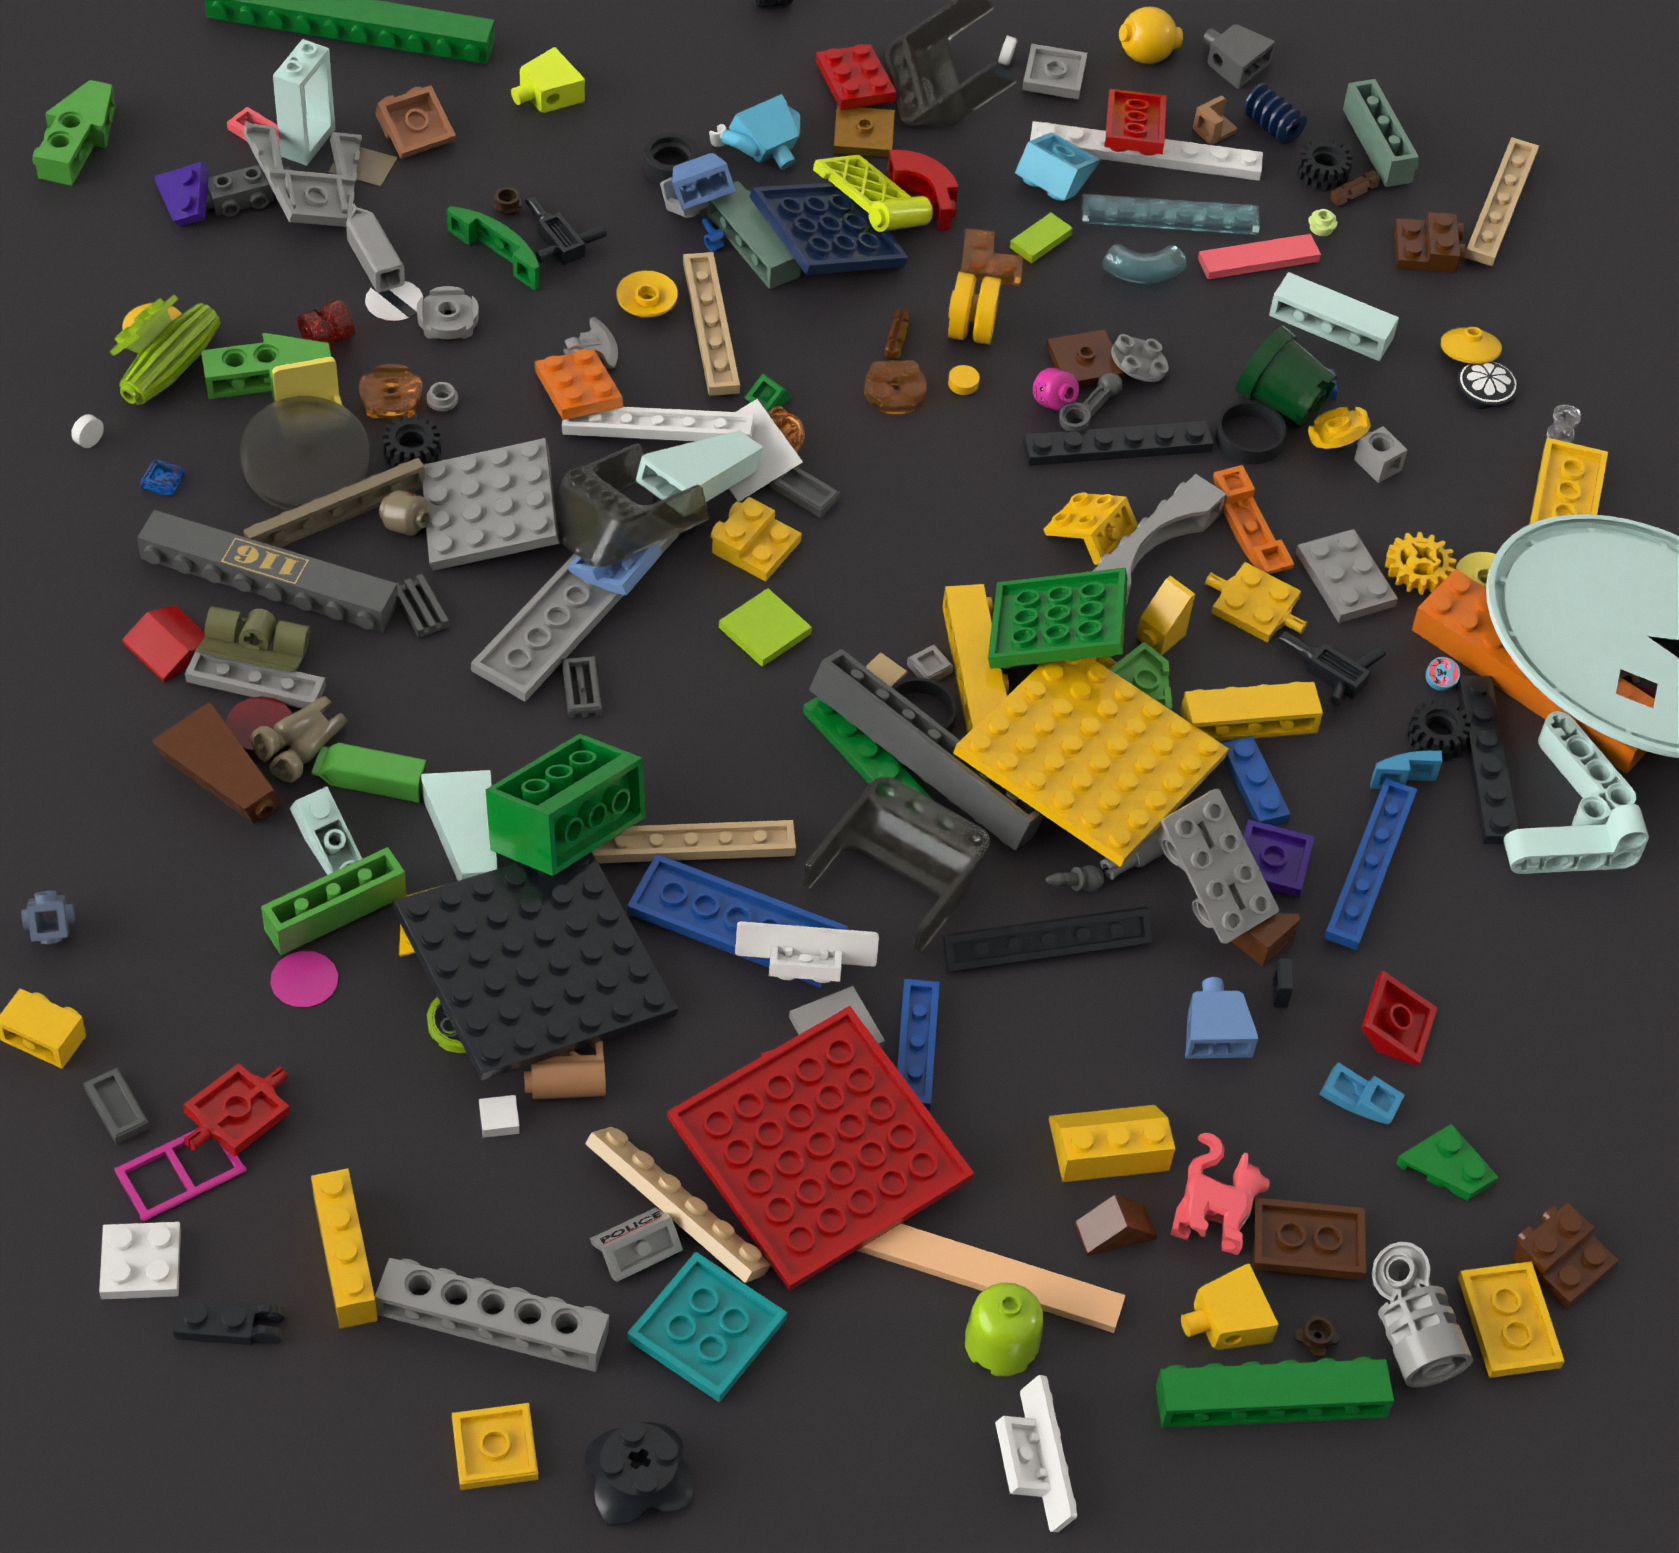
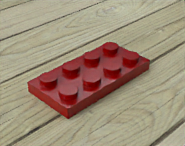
M1109 89L1104 147L1110 148L1115 152L1130 150L1138 151L1146 156L1163 155L1167 95Z

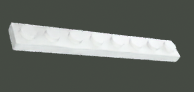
M1036 121L1032 123L1030 141L1052 132L1103 160L1258 181L1261 176L1263 152L1165 139L1163 155L1146 156L1138 151L1115 152L1110 148H1105V130Z

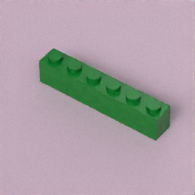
M1359 1357L1353 1361H1336L1332 1358H1324L1310 1363L1285 1360L1279 1364L1264 1365L1260 1362L1252 1361L1246 1362L1241 1366H1224L1220 1363H1211L1204 1367L1187 1368L1184 1365H1172L1166 1369H1160L1155 1386L1161 1428L1387 1418L1394 1403L1387 1360H1374L1372 1357Z

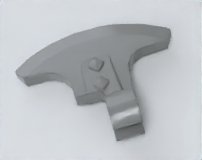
M596 317L590 318L591 330L589 332L580 333L579 338L571 337L565 340L568 348L563 349L565 355L582 349H594L598 357L603 360L606 368L612 369L615 367L618 359L617 343L610 330Z

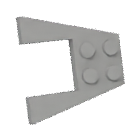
M246 123L243 134L288 221L346 227L347 219L352 212L362 135L332 133L330 143L337 174L284 170L275 126Z

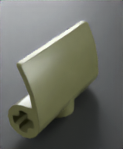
M211 606L205 623V637L196 648V652L296 672L306 654L311 627L280 620L277 625L274 615L264 609H254L248 614L247 618H243L242 612Z

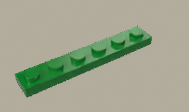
M819 697L803 705L805 716L926 846L953 831L954 822L887 750L873 742L869 736L855 725L849 723L832 707L823 703Z

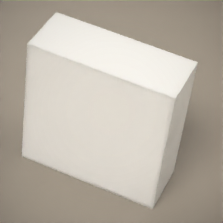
M515 1095L479 1099L483 1138L520 1134Z

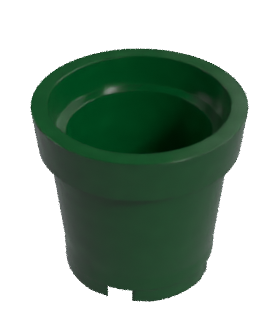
M1282 325L1274 330L1254 353L1240 375L1235 391L1251 401L1257 399L1291 419L1300 427H1303L1311 420L1307 417L1310 411L1318 412L1326 402L1336 385L1332 381L1337 380L1338 376L1299 345L1297 337Z

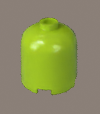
M1000 1282L988 1286L980 1293L971 1310L965 1331V1348L973 1363L978 1362L982 1367L991 1370V1374L995 1376H1012L1024 1372L1028 1364L1035 1359L1040 1349L1043 1310L1037 1297L1028 1288L1008 1282Z

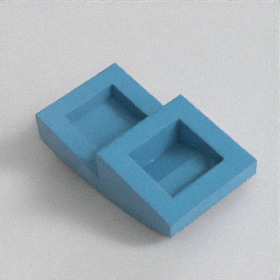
M1409 752L1376 763L1370 782V789H1381L1385 778L1406 785L1407 780L1436 781L1442 764V752Z
M1339 1062L1332 1068L1319 1094L1350 1112L1388 1125L1392 1122L1405 1096L1376 1076L1367 1081Z

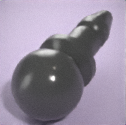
M1087 865L1083 868L1074 867L1071 872L1052 874L1046 877V882L1055 886H1071L1075 891L1095 892L1103 886L1104 874L1099 867Z

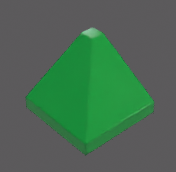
M763 373L744 398L750 403L758 399L770 415L786 403L792 395Z

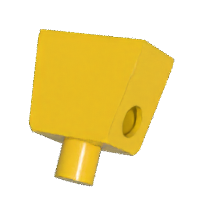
M1250 1264L1243 1265L1198 1289L1194 1301L1195 1311L1181 1315V1324L1185 1334L1190 1337L1205 1332L1212 1348L1216 1350L1273 1342L1279 1325Z

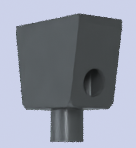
M1238 24L1232 25L1222 34L1210 28L1202 39V42L1210 47L1208 65L1237 89H1240L1271 63L1275 46L1274 40Z

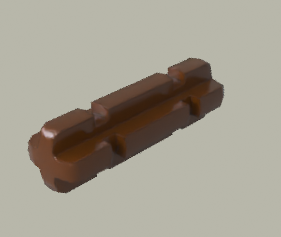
M1370 170L1332 190L1331 202H1334L1336 206H1340L1377 187L1380 180L1379 174H1376L1374 170Z
M897 309L894 313V320L892 321L887 338L888 341L884 348V356L887 359L897 360L900 358L901 348L904 345L907 328L910 323L911 313L908 310Z

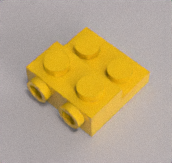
M748 496L743 503L736 501L729 512V519L725 523L718 521L711 532V538L713 539L712 553L766 582L801 542L802 533L776 520L775 510Z

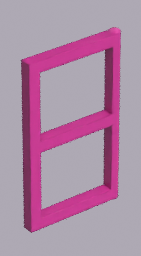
M193 1130L114 1168L138 1211L141 1221L145 1222L246 1172V1166L242 1164L237 1155L234 1157L222 1146L234 1168L195 1187L174 1152L186 1145L184 1138L195 1131ZM166 1155L187 1191L147 1210L126 1174Z

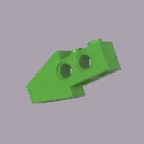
M89 80L46 112L48 128L45 131L44 140L40 147H36L33 153V164L36 165L39 179L72 186L93 147L106 148L116 108L113 86L111 84Z
M262 333V343L201 350L208 399L272 391L273 400H275L273 368L285 364L331 357L329 343Z

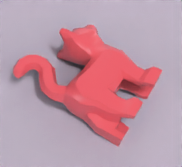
M1202 1133L1198 1136V1141L1208 1145L1210 1152L1194 1158L1188 1167V1180L1184 1198L1176 1209L1170 1235L1188 1240L1191 1229H1194L1199 1233V1236L1205 1237L1209 1224L1205 1219L1222 1224V1251L1239 1255L1243 1246V1234L1240 1232V1229L1250 1216L1253 1199L1260 1193L1268 1190L1270 1181L1261 1174L1259 1168L1248 1162V1153L1245 1152L1234 1171L1233 1186L1204 1175V1169L1217 1165L1224 1157V1146L1221 1140L1214 1134Z

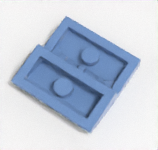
M603 526L569 564L568 569L572 574L592 585L607 591L627 595L662 555V552L657 543L633 540L628 529Z

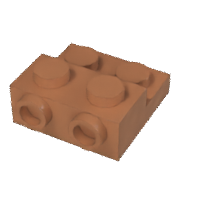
M432 85L424 88L414 87L406 94L397 97L393 95L387 96L377 103L375 115L386 138H391L401 159L455 141L456 135Z

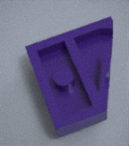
M203 162L155 176V182L171 218L180 227L205 220L209 167Z

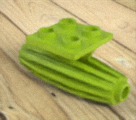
M172 295L165 301L159 298L149 308L146 307L133 319L135 322L130 327L127 326L114 338L118 344L110 351L113 356L125 348L138 353L119 383L121 387L120 393L128 403L143 405L172 385L201 355V350L206 348L221 324L220 318L214 309L212 310L210 306L199 303L171 321L167 310L178 298L175 295Z

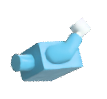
M781 94L737 113L729 126L730 130H726V126L720 124L717 126L718 132L709 131L710 142L713 146L729 145L753 157L758 163L774 158L780 169L783 170L790 167L796 161L790 150L794 147L800 135V114L787 105L786 100Z

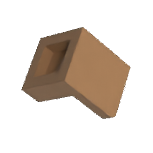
M1222 95L1196 108L1193 130L1209 145H1214L1236 134L1237 127L1223 115L1226 98Z

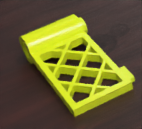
M859 154L818 159L815 161L813 170L822 178L828 179L869 213V221L876 231L883 232L911 228L930 223L933 210L930 201L926 197H911Z

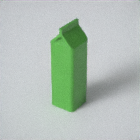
M337 743L328 748L321 747L311 774L319 776L331 786L420 803L422 797L421 774H428L427 760Z

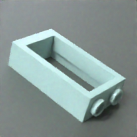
M302 39L273 74L281 157L307 166L335 131V116L329 48Z

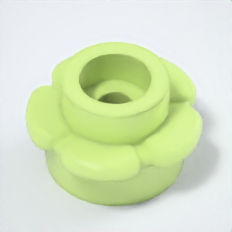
M1327 209L1314 211L1308 220L1310 230L1318 236L1330 235L1338 224L1336 216Z

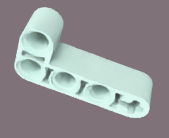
M1560 711L1550 713L1543 725L1538 744L1583 798L1572 821V826L1604 825L1615 808L1625 804H1634L1636 793L1569 714Z
M1625 804L1615 808L1604 825L1516 829L1506 834L1504 845L1510 868L1517 874L1624 869L1638 863L1649 836L1640 807L1635 804Z

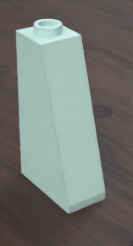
M738 430L647 453L641 458L636 481L684 516L757 472L763 447Z
M491 771L421 774L424 804L457 880L460 881L496 870V852L490 850L485 789L491 787Z

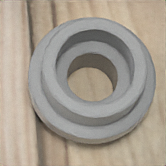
M447 382L433 384L427 393V404L436 411L451 410L458 403L457 391Z

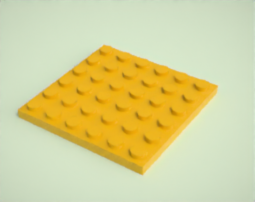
M1084 658L1078 661L1066 660L1039 665L956 744L953 754L1116 865L1122 867L1162 825L1161 820L1172 814L1224 760L1229 748L1196 726H1192L1190 722L1093 658Z

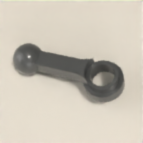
M1112 372L1103 374L1098 381V387L1083 403L1072 402L1064 405L1059 413L1061 427L1065 431H1082L1088 428L1090 419L1110 397H1114L1121 392L1123 383L1120 376ZM1072 417L1080 419L1082 422L1073 424L1068 422L1067 419Z

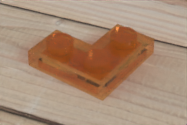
M965 229L961 272L975 274L977 281L980 282L987 276L1002 279L1001 284L1020 286L1023 256L993 253L995 232Z

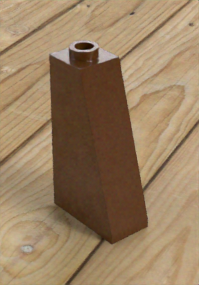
M210 702L152 740L164 760L252 823L270 816L282 804L272 786Z

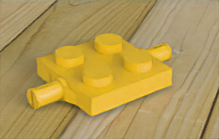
M1244 562L1236 575L1228 581L1212 572L1205 581L1206 585L1221 592L1220 597L1212 607V614L1267 643L1274 633L1283 628V626H1287L1299 632V634H1302L1308 622L1291 614L1292 608L1300 598L1301 591Z

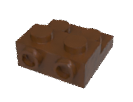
M1427 212L1425 220L1396 218L1394 224L1396 268L1456 273L1458 262L1463 261L1465 257V243H1459V240H1462L1464 224L1463 222H1457V214Z
M1567 1202L1560 1209L1556 1205L1551 1206L1540 1218V1222L1543 1224L1537 1229H1534L1531 1225L1526 1227L1515 1240L1518 1246L1512 1257L1517 1263L1532 1261L1538 1282L1566 1309L1612 1271L1619 1261L1618 1258L1592 1236L1595 1227Z

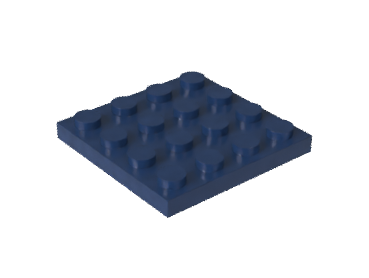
M833 183L752 188L749 196L806 275L905 267L909 257L890 232L876 231L869 221V213Z

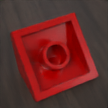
M174 605L147 612L122 641L136 657L165 683L188 668L196 648L205 637V632Z
M1381 971L1378 975L1361 1029L1378 1053L1418 1065L1421 1063L1438 1007L1385 971Z

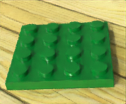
M1126 567L997 582L988 653L990 669H1008L1029 664L1043 665L1048 662L1066 660L1078 661L1093 657L1108 658L1123 654L1128 581Z

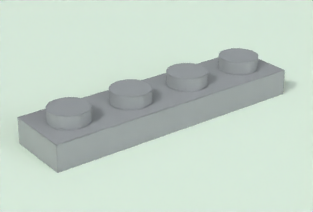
M196 651L185 673L186 682L249 697L263 696L275 698L288 706L301 709L321 698L326 687L324 677L298 671L290 672L197 653Z

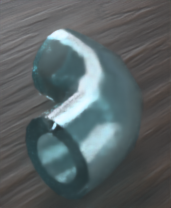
M1116 244L1107 252L1102 263L1103 269L1110 274L1128 282L1141 284L1164 282L1180 274L1187 266L1184 254L1173 245H1168L1156 253L1143 254L1134 252L1121 244Z

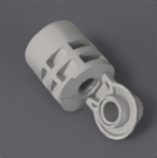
M1401 1241L1390 1244L1380 1251L1373 1263L1371 1273L1373 1284L1379 1294L1390 1300L1391 1303L1386 1302L1379 1309L1378 1316L1385 1327L1386 1336L1393 1347L1394 1356L1406 1385L1414 1388L1426 1387L1444 1382L1462 1373L1472 1364L1473 1357L1460 1326L1456 1323V1316L1452 1307L1448 1304V1297L1444 1288L1432 1286L1430 1283L1431 1269L1428 1257L1415 1244ZM1409 1267L1410 1271L1407 1278L1399 1281L1398 1277L1401 1270Z

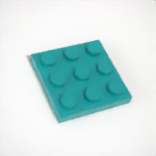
M695 1252L629 1330L627 1340L720 1403L787 1320V1312Z

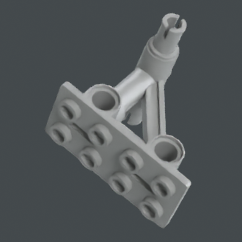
M1219 789L1209 791L1161 820L1162 825L1122 867H1119L1108 858L1100 862L1102 869L1109 868L1104 871V874L1110 880H1113L1131 867H1143L1165 854L1171 863L1179 866L1186 872L1198 896L1192 902L1193 911L1205 927L1214 928L1221 943L1232 941L1279 912V908Z

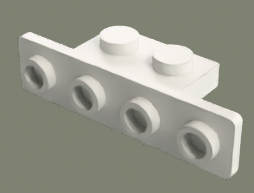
M740 921L737 923L735 954L737 956L770 958L769 976L778 977L783 980L799 978L812 979L819 983L840 982L841 964L876 966L879 934L867 931Z
M1038 1375L1020 1391L1025 1418L1002 1416L995 1424L1010 1494L1042 1497L1050 1532H1059L1077 1518L1076 1501L1073 1497L1068 1465L1065 1461L1060 1438L1061 1433L1057 1425L1053 1397L1049 1389L1047 1376Z

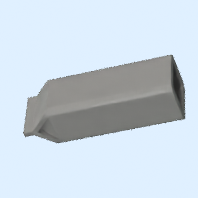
M355 203L352 204V212L346 222L347 240L376 292L380 293L403 286L405 284L404 265L377 218L372 212L356 207Z

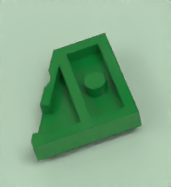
M1452 1124L1398 1156L1396 1161L1399 1168L1406 1170L1408 1166L1426 1175V1181L1438 1187H1445L1452 1194L1466 1201L1473 1199L1495 1185L1498 1179L1495 1172Z

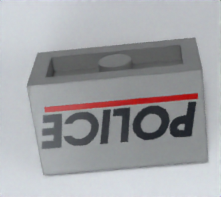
M656 1207L590 1238L591 1244L602 1251L611 1278L616 1282L683 1251L672 1217Z

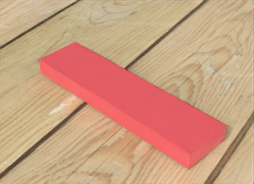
M1305 234L1199 251L1198 260L1207 279H1215L1319 262L1321 253L1312 235Z

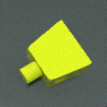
M554 47L520 68V85L511 89V95L517 105L531 101L540 112L545 113L584 102L585 79Z

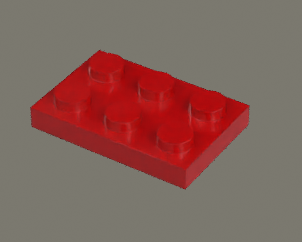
M858 44L854 47L832 48L827 51L816 52V63L840 110L896 102V90L871 44Z

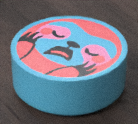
M1438 657L1429 664L1425 675L1426 681L1430 687L1437 691L1451 690L1460 678L1459 666L1448 657Z

